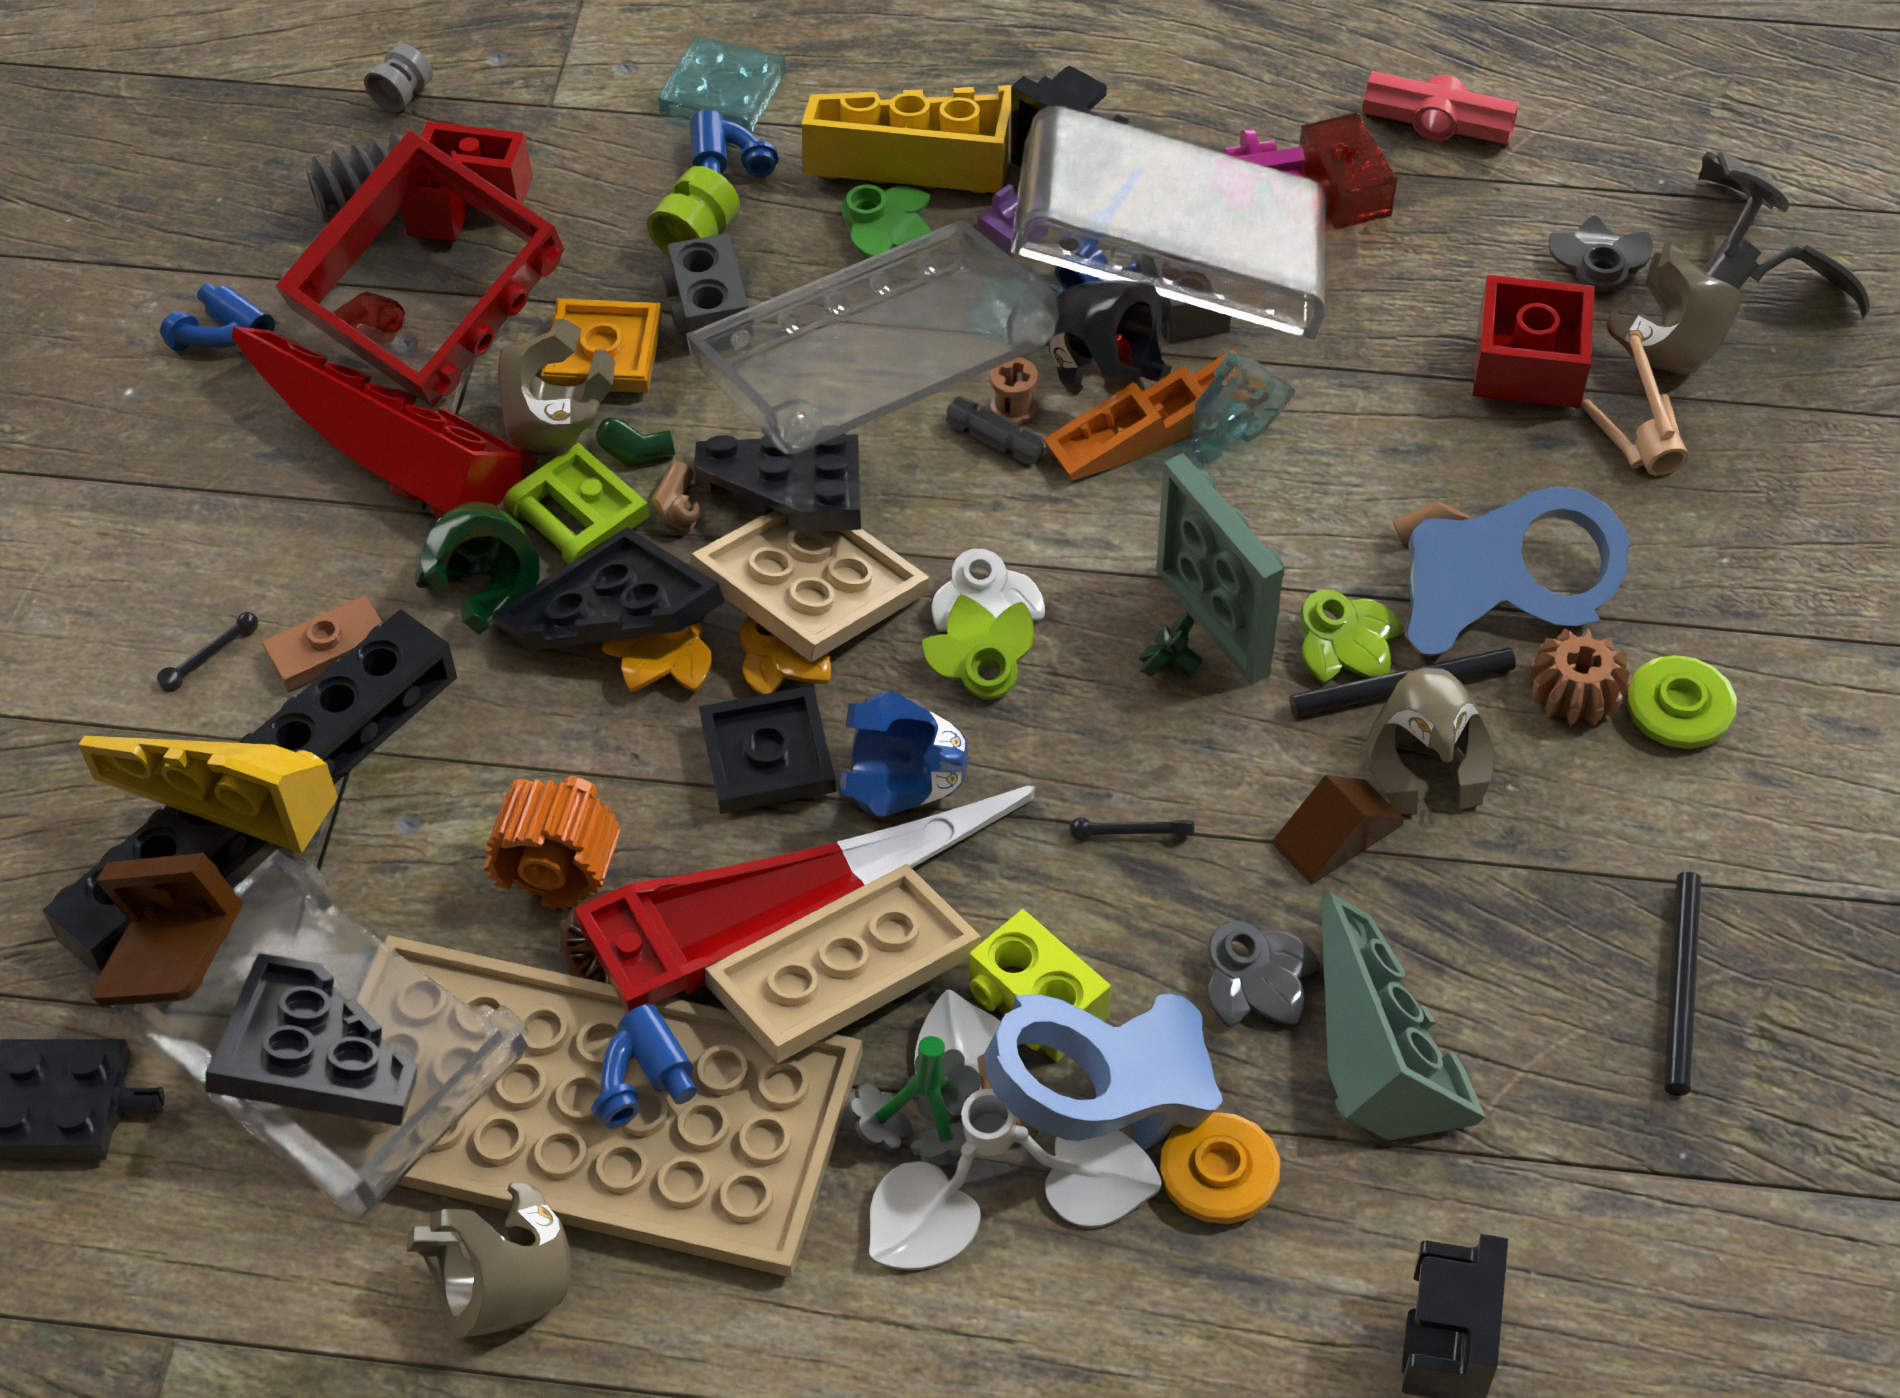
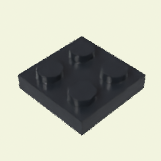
M813 686L699 706L720 814L837 792L834 770Z

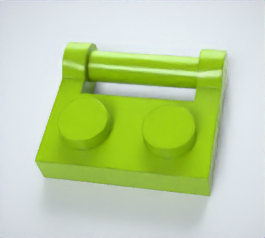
M576 443L514 485L507 492L503 500V506L510 514L517 519L527 520L562 552V559L566 564L573 562L624 528L629 527L633 529L650 517L648 502L579 443ZM550 495L583 524L586 529L576 535L539 501L545 496Z

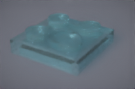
M695 36L658 96L659 113L690 120L695 113L701 110H713L720 113L724 120L735 122L752 132L786 73L785 57Z

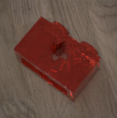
M1356 112L1302 125L1299 147L1302 146L1305 162L1300 177H1306L1313 189V197L1318 210L1326 212L1335 230L1392 216L1397 177L1359 113Z

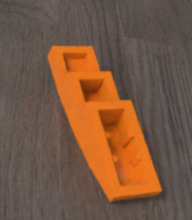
M1232 349L1194 374H1191L1186 366L1183 365L1143 391L1137 384L1131 383L1046 436L1044 442L1070 479L1076 480L1124 465L1169 447L1220 422L1265 394L1261 382L1237 352Z

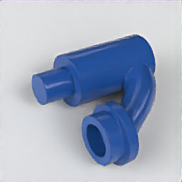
M701 110L691 117L690 134L693 166H704L715 170L719 174L723 173L727 168L726 143H732L742 149L741 163L750 175L765 177L774 171L779 158L778 151L773 144L759 141L746 128L735 122L724 120L720 113L713 110Z
M206 283L198 290L197 298L205 304L206 315L222 327L199 326L198 320L194 316L181 312L170 313L160 326V335L164 338L165 344L172 350L181 351L190 345L210 348L238 346L231 338L234 327L264 329L274 332L275 320L271 315L229 286L216 288L211 283Z
M652 1004L642 1005L628 1012L620 1020L618 1032L613 1036L605 1051L601 1071L600 1096L592 1104L591 1113L598 1122H603L609 1129L619 1128L629 1123L640 1110V1106L637 1103L638 1094L632 1085L624 1084L627 1064L633 1057L639 1063L654 1089L660 1092L668 1091L675 1104H684L697 1093V1088L689 1077L693 1071L692 1062L656 1006Z

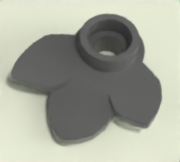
M1596 215L1588 218L1578 228L1574 236L1564 233H1550L1549 250L1553 258L1558 263L1574 270L1581 284L1595 286L1594 291L1599 292L1613 291L1623 286L1627 280L1628 273L1647 265L1653 248L1652 239L1648 232H1635L1618 238Z
M1229 921L1215 930L1208 943V957L1214 969L1207 987L1208 999L1216 1015L1228 1027L1238 1024L1251 1009L1271 1021L1294 1027L1300 1023L1304 1010L1305 998L1300 980L1314 975L1320 970L1321 965L1313 950L1292 934L1283 931L1262 933L1250 923ZM1237 941L1243 944L1249 951V957L1238 956L1233 951L1231 943Z

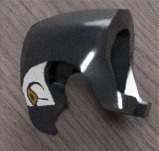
M1097 280L1070 287L1059 294L1050 313L1048 346L1057 366L1059 379L1067 389L1076 392L1083 390L1081 384L1083 376L1091 367L1093 358L1103 374L1124 382L1138 384L1140 377L1158 382L1171 373L1173 366L1166 365L1162 360L1160 328L1163 309L1162 299L1155 286L1129 280ZM1115 334H1120L1129 341L1132 349V366L1119 362Z

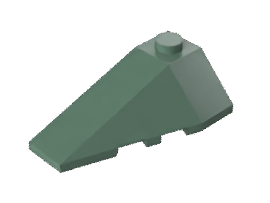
M1328 892L1321 899L1328 1072L1338 1096L1335 1104L1339 1113L1354 1128L1361 1129L1363 1127L1388 1141L1477 1125L1485 1118V1115L1466 1070L1455 1053L1448 1052L1443 1056L1435 1044L1428 1029L1436 1021L1428 1008L1419 1005L1414 997L1398 983L1405 976V971L1370 914L1334 893Z

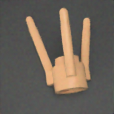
M1633 335L1629 341L1654 419L1643 423L1637 429V439L1633 445L1590 400H1583L1581 406L1591 416V419L1625 453L1631 468L1635 469L1644 465L1650 475L1663 476L1674 472L1684 465L1688 459V451L1680 437L1669 396L1667 394L1660 395L1639 336Z

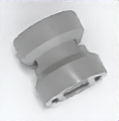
M401 43L397 44L385 56L384 64H377L364 77V85L370 97L380 107L396 113L401 112L410 103L413 92H420L432 80L433 72L427 59L417 49Z

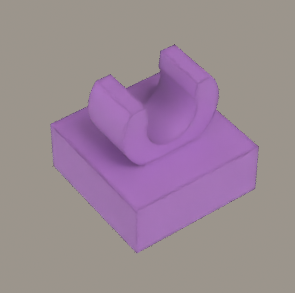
M1010 184L994 194L992 198L993 205L977 216V230L1012 256L1049 231V215L1036 207L1030 198L1027 197L1025 199L1016 193Z

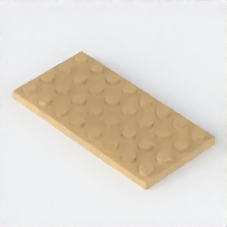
M387 936L358 1003L382 1027L381 1038L395 1052L404 1050L418 1064L416 1085L402 1126L311 1111L295 1147L299 1162L510 1211L512 1208V1195L507 1191L509 1184L527 1183L533 1185L541 1192L546 1204L560 1219L562 1224L781 1276L793 1277L862 1057V1040L832 1033L787 1059L776 1063L729 1010L667 997L652 1005L656 1006L692 1062L693 1071L689 1077L697 1088V1093L688 1102L675 1104L668 1091L660 1092L654 1089L639 1063L633 1057L627 1064L624 1084H630L638 1094L637 1103L640 1106V1110L629 1123L619 1128L609 1129L603 1122H598L591 1113V1107L600 1096L601 1071L605 1051L613 1036L618 1032L620 1020L628 1013L611 984L395 936Z

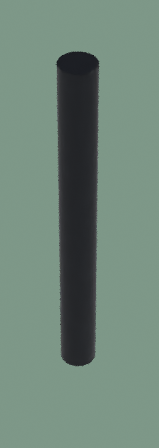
M1508 647L1293 694L1289 697L1290 708L1293 716L1296 718L1391 696L1397 683L1408 672L1423 667L1447 670L1459 681L1510 671L1516 667L1515 655L1513 650Z
M1690 871L1681 872L1676 877L1664 1090L1676 1096L1687 1095L1691 1089L1701 876Z

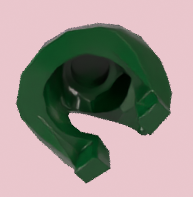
M472 501L449 510L437 520L424 544L420 556L421 563L415 573L416 585L419 588H425L427 584H430L437 595L449 588L448 579L471 574L490 575L492 578L490 587L483 593L469 595L460 607L463 623L480 635L490 628L489 623L494 620L491 613L536 586L540 578L539 554L523 527L511 515L490 503Z

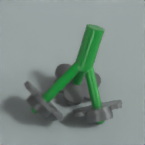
M928 1036L919 1042L918 1056L914 1064L916 1075L908 1080L907 1085L895 1096L887 1093L882 1095L875 1086L864 1083L856 1089L855 1098L848 1103L847 1108L849 1114L854 1118L858 1136L865 1143L872 1146L880 1143L884 1149L893 1152L900 1147L901 1141L906 1140L912 1133L909 1120L899 1110L914 1097L918 1098L917 1107L920 1114L926 1119L934 1120L936 1126L922 1132L921 1139L911 1145L912 1153L920 1155L923 1162L947 1165L960 1160L962 1155L961 1147L966 1142L962 1121L950 1125L947 1112L955 1116L961 1115L962 1107L967 1097L979 1090L981 1078L973 1067L965 1065V1057L960 1051L950 1049L945 1052V1044L940 1038Z

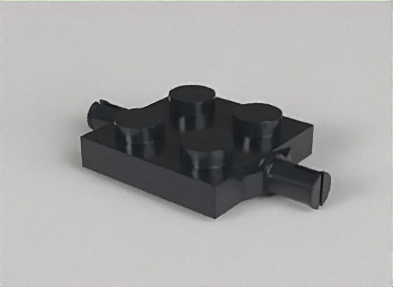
M1 1039L0 1160H106L112 1132L122 1120V1116L125 1113L161 1114L165 1100L164 1090L162 1087L127 1088L125 1077L131 1052L126 1039Z

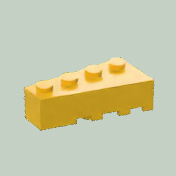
M1012 85L998 86V94L974 95V87L953 88V96L926 98L923 95V89L903 90L902 94L887 100H880L876 92L810 95L801 124L803 174L818 175L828 179L868 180L878 184L899 183L919 185L929 189L939 187L969 190L973 193H997L1003 189L1011 152Z

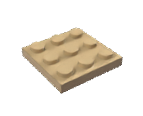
M774 509L772 512L754 519L693 552L690 559L691 567L719 583L724 598L810 662L815 661L924 596L930 578L862 528L861 530L803 532L789 526L788 515Z

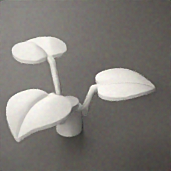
M946 990L936 1001L923 1023L916 1045L914 1064L918 1056L919 1042L925 1037L935 1036L944 1042L945 1052L950 1049L960 1051L965 1057V1065L973 1067L979 1073L977 1058L985 1053L1001 1021L988 1012L970 1004L954 991ZM980 1084L979 1090L967 1097L962 1107L961 1116L966 1142L961 1147L962 1155L955 1175L950 1181H948L947 1176L938 1166L928 1162L916 1161L904 1163L892 1169L877 1186L870 1207L869 1254L874 1262L900 1270L932 1268L945 1264L959 1256L972 1243L978 1232L981 1220L980 1208L977 1202L966 1193L959 1191L966 1181L973 1158L977 1153L984 1156L1002 1154L1014 1142L1020 1143L1041 1165L1052 1168L1045 1182L1047 1200L1062 1219L1079 1227H1104L1119 1221L1159 1192L1161 1178L1145 1151L1119 1130L1081 1141L1065 1140L1056 1137L1055 1156L1046 1153L1028 1135L1027 1128L1016 1125L1014 1114L994 1094L993 1089H982Z

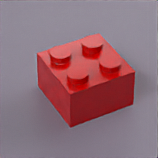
M1487 274L1478 318L1472 396L1580 408L1591 366L1595 286Z

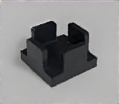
M1072 66L1065 67L1054 78L1046 75L1038 83L1023 76L1011 86V163L1091 205L1102 195L1103 176L1127 153L1129 118L1119 113L1105 125V119L1090 110L1106 97L1107 85Z
M1481 1234L1478 1245L1473 1248L1428 1240L1421 1242L1413 1277L1415 1281L1419 1282L1416 1309L1413 1308L1408 1311L1401 1364V1372L1404 1374L1402 1381L1403 1393L1427 1398H1487L1498 1366L1508 1238Z

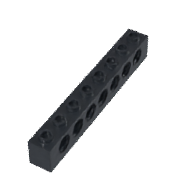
M400 609L387 621L375 626L362 642L343 658L332 662L324 674L300 694L289 698L280 711L256 731L245 735L239 743L270 744L293 752L299 750L311 752L327 763L333 784H335L458 678L449 643ZM166 805L157 809L147 822L124 842L109 849L100 862L74 884L63 888L42 911L58 942L99 976L130 923L96 882L107 862L204 853L217 866L223 878L226 879L268 841Z

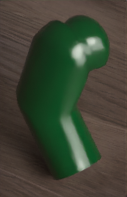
M613 417L604 419L596 431V439L601 448L625 465H636L675 456L670 430L642 435L623 420Z

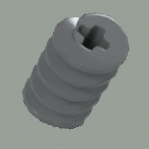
M399 133L390 134L389 150L378 138L370 140L369 156L359 144L352 145L350 161L346 159L339 149L331 152V167L319 155L312 157L311 173L307 170L306 172L315 203L323 221L329 220L330 204L334 203L339 211L401 140L402 137Z

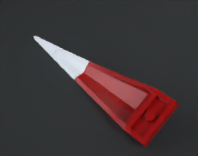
M1025 786L933 816L805 850L716 869L630 883L574 908L576 923L627 1012L642 1005L654 1004L682 990L686 995H689L706 985L705 968L905 864H908L911 868L917 866L1032 801L1035 787Z

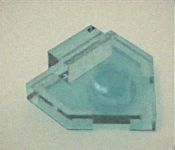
M1229 352L1213 372L1216 377L1195 403L1191 454L1203 466L1220 458L1223 452L1221 448L1240 437L1245 442H1249L1262 435L1295 395L1296 390L1285 379L1271 375L1258 361Z

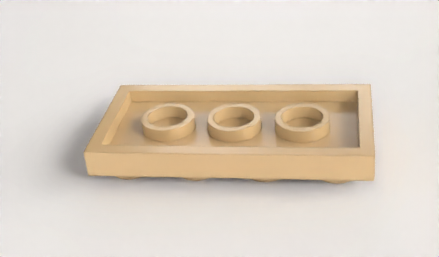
M905 864L705 968V983L710 991L776 1063H779L968 960L969 953L981 944V936L908 864Z

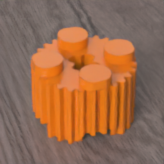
M570 776L557 785L552 780L542 783L540 780L532 782L525 779H516L510 785L503 799L487 842L486 853H488L483 869L488 871L487 877L489 879H495V886L503 887L510 891L511 885L515 883L518 885L517 889H526L532 896L540 894L542 897L540 904L549 907L551 911L561 908L565 912L569 910V907L573 908L581 902L584 896L587 897L593 893H598L599 889L602 888L619 839L621 826L615 820V813H609L610 807L600 804L601 799L596 798L597 788L589 781L580 777Z

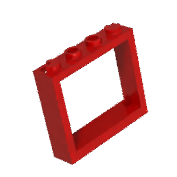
M409 129L275 287L290 309L433 408L442 396H448L456 389L461 380L462 372L476 356L483 355L491 347L496 332L508 317L515 316L522 310L528 300L529 292L542 277L550 275L556 269L565 249L554 225ZM429 176L527 242V244L418 373L320 305V302Z

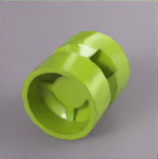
M693 166L685 171L672 187L670 194L664 197L649 215L647 220L648 233L657 247L669 256V243L718 235V232H723L740 209L739 196L730 182L715 170L704 166Z

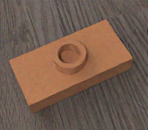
M365 594L263 640L262 644L265 653L289 692L319 678L332 662L343 658L362 642L375 626L383 623Z

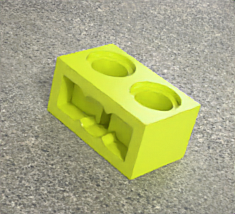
M1021 909L969 953L970 990L977 1001L990 1011L997 1009L1005 1015L1013 1010L1015 995L1039 994L1061 999L1091 1013L1102 1021L1109 1018L1111 985L1024 909ZM1016 966L1024 970L1018 973H1009L1002 969ZM1038 1043L1026 1044L1033 1050L1041 1048L1056 1063L1065 1056L1064 1053L1052 1047Z

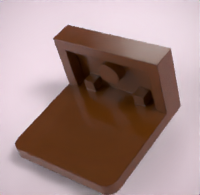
M204 853L106 863L96 882L130 923L90 991L91 998L99 1006L173 1002L186 1000L198 990L206 971L221 944L227 938L230 928L244 904L219 873L217 866Z

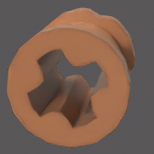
M1012 356L997 361L990 371V383L995 390V395L991 399L990 410L1020 426L1032 423L1038 411V403L1033 397V390L1037 387L1038 383L1036 366L1031 361L1022 357ZM1018 372L1022 374V381H1018ZM1006 404H1010V413L1006 411Z

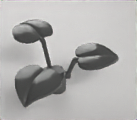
M1707 151L1702 157V168L1698 179L1715 182L1746 194L1748 200L1728 239L1722 243L1701 270L1709 276L1728 283L1739 290L1749 277L1759 282L1766 272L1787 259L1795 258L1805 262L1813 270L1851 296L1858 304L1862 318H1864L1870 309L1869 298L1865 288L1851 271L1821 251L1809 245L1800 247L1793 244L1760 265L1756 262L1762 253L1743 238L1762 204L1770 209L1776 207L1786 212L1790 208V203L1771 181L1760 173L1747 168L1746 165L1724 151H1720L1717 155Z

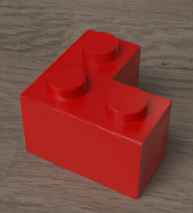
M427 121L421 134L422 138L523 204L533 178L525 133ZM428 176L401 207L407 235L457 242L469 209L473 206Z

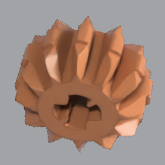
M1565 628L1557 640L1545 638L1544 643L1539 647L1536 658L1532 660L1529 670L1530 683L1533 684L1531 690L1533 702L1546 703L1547 718L1561 713L1566 715L1571 727L1578 718L1583 717L1594 727L1601 720L1602 715L1613 717L1615 712L1619 710L1624 695L1628 693L1631 679L1629 678L1630 672L1626 670L1628 665L1626 660L1627 653L1613 651L1612 637L1600 641L1593 639L1589 628L1581 637H1576Z

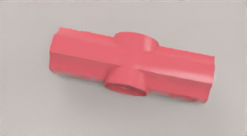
M1372 71L1363 99L1362 113L1413 124L1416 132L1430 141L1441 142L1448 140L1455 133L1509 145L1518 114L1519 103L1468 92L1463 82L1450 75L1440 74L1433 76L1427 82Z

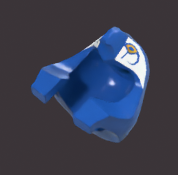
M893 691L877 693L866 698L864 703H849L846 727L855 728L851 748V772L841 771L840 796L853 798L855 806L866 813L885 817L949 796L961 786L969 764L966 738L957 726Z

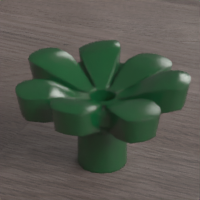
M1188 612L1177 618L1171 630L1166 625L1159 630L1155 639L1157 645L1146 647L1139 656V660L1144 663L1139 670L1140 672L1152 677L1161 667L1172 663L1187 676H1190L1197 670L1203 659L1188 647V634L1195 622Z

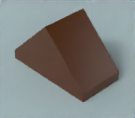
M1325 775L1276 835L1273 845L1313 885L1401 827L1404 818L1365 779Z

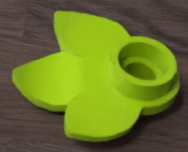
M1322 589L1311 593L1302 604L1300 610L1301 625L1306 634L1301 648L1302 658L1309 671L1322 684L1333 679L1342 667L1364 678L1389 674L1391 653L1387 641L1394 640L1404 632L1401 621L1390 609L1371 599L1350 601L1346 596L1337 591ZM1323 610L1332 613L1337 618V620H1332L1328 618L1324 614Z
M960 595L954 602L948 616V634L927 637L922 640V647L928 665L941 677L961 680L965 688L978 698H1000L1014 687L1018 677L1017 662L1033 646L1034 626L1032 616L1026 604L1019 602L1008 607L995 618L991 612L975 600L965 595ZM985 666H994L1000 671V674L993 680H985L979 676V671Z

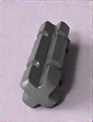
M963 396L956 397L952 404L948 406L946 411V422L948 425L964 433L968 429L971 430L969 434L971 437L1005 454H1009L1010 450L1013 451L1012 457L1026 465H1033L1041 457L1044 451V438L1027 428L1021 432L1019 431L1021 427L1019 424L985 407H981L979 411L977 410V403Z

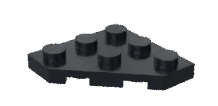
M828 430L820 432L815 436L791 437L785 433H771L760 439L737 440L732 436L719 435L711 437L707 441H696L694 460L696 486L710 492L718 489L719 486L733 492L735 503L764 515L772 512L773 509L788 515L789 526L803 532L861 530L858 434L846 435L841 431Z
M626 527L544 579L534 588L522 593L497 609L491 615L499 632L524 650L533 651L680 632L686 627L700 622L707 613L723 604L725 599L719 583L629 527Z
M258 953L206 1071L205 1092L235 1097L241 1100H253L299 1108L305 1111H316L362 1119L369 1122L402 1126L416 1085L418 1064L404 1050L395 1052L381 1038L382 1027L355 999L346 1001L333 988L334 977L320 963Z

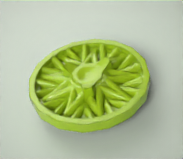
M1670 655L1650 660L1636 670L1631 678L1626 695V707L1633 723L1647 737L1670 747L1692 749L1709 746L1726 735L1736 717L1737 697L1729 680L1715 667L1692 657Z

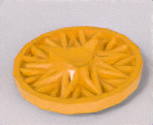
M1213 1112L1198 1127L1179 1125L1170 1133L1161 1149L1160 1178L1167 1196L1184 1213L1203 1222L1231 1224L1252 1218L1270 1204L1279 1187L1281 1159L1273 1140L1256 1123L1236 1114Z

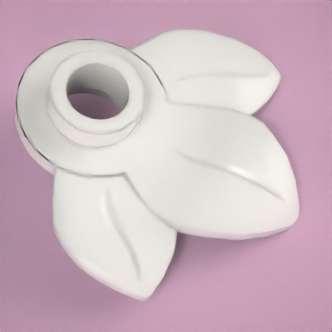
M983 548L969 549L956 558L951 570V580L936 592L931 607L933 622L938 632H947L949 613L957 597L960 595H965L975 600L991 612L995 618L1005 609L1019 602L1026 604L1033 621H1041L1045 615L1043 597L1036 584L1024 574L1007 570L1003 560L996 553ZM979 567L987 570L990 576L986 579L978 580L972 577L969 571L972 568Z

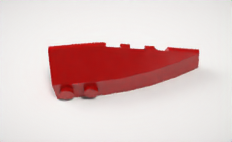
M243 327L233 328L231 338L264 380L296 414L337 449L370 472L390 482L389 490L408 499H421L431 505L429 512L439 518L449 510L467 502H486L497 506L504 499L507 492L514 485L522 481L537 465L539 457L514 446L505 439L444 408L438 409L436 413L416 406L417 396L402 389L392 390L384 386L370 384L372 376L355 368H349L336 363H326L328 356L273 331Z

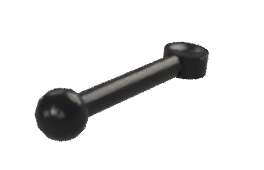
M251 612L241 613L237 617L234 626L176 668L167 667L162 669L157 675V681L161 689L166 692H173L179 689L183 683L182 677L242 633L249 634L254 632L258 628V618Z
M1079 817L1071 822L1069 830L1071 836L1080 841L1088 839L1091 835L1105 834L1189 835L1195 833V822L1192 820H1175L1171 822L1091 823L1088 819Z

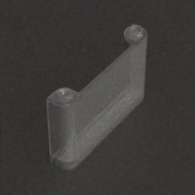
M1047 107L1035 115L1024 145L1010 252L1105 280H1129L1147 283L1155 286L1158 294L1161 296L1313 340L1315 339L1325 318L1326 194L1319 184L1309 179L1066 107Z
M961 219L686 334L694 364L780 451L793 454L802 452L1043 347L1055 335L1059 313L1056 294L1052 289L964 219Z
M276 849L233 889L244 904L234 920L227 938L221 944L206 971L201 986L191 997L183 1001L115 1005L112 1007L134 1034L153 1052L348 1214L361 1221L529 1051V1047L523 1038L529 1030L524 1022L504 1005H501L496 1011L487 1005H482L475 1011L332 905L323 891L329 883L313 864L306 859H302L296 864ZM258 953L320 963L334 977L333 988L346 1001L355 999L382 1027L381 1038L395 1052L404 1050L418 1064L416 1085L402 1126L369 1122L362 1119L316 1111H305L299 1108L253 1100H241L235 1097L205 1092L206 1071Z

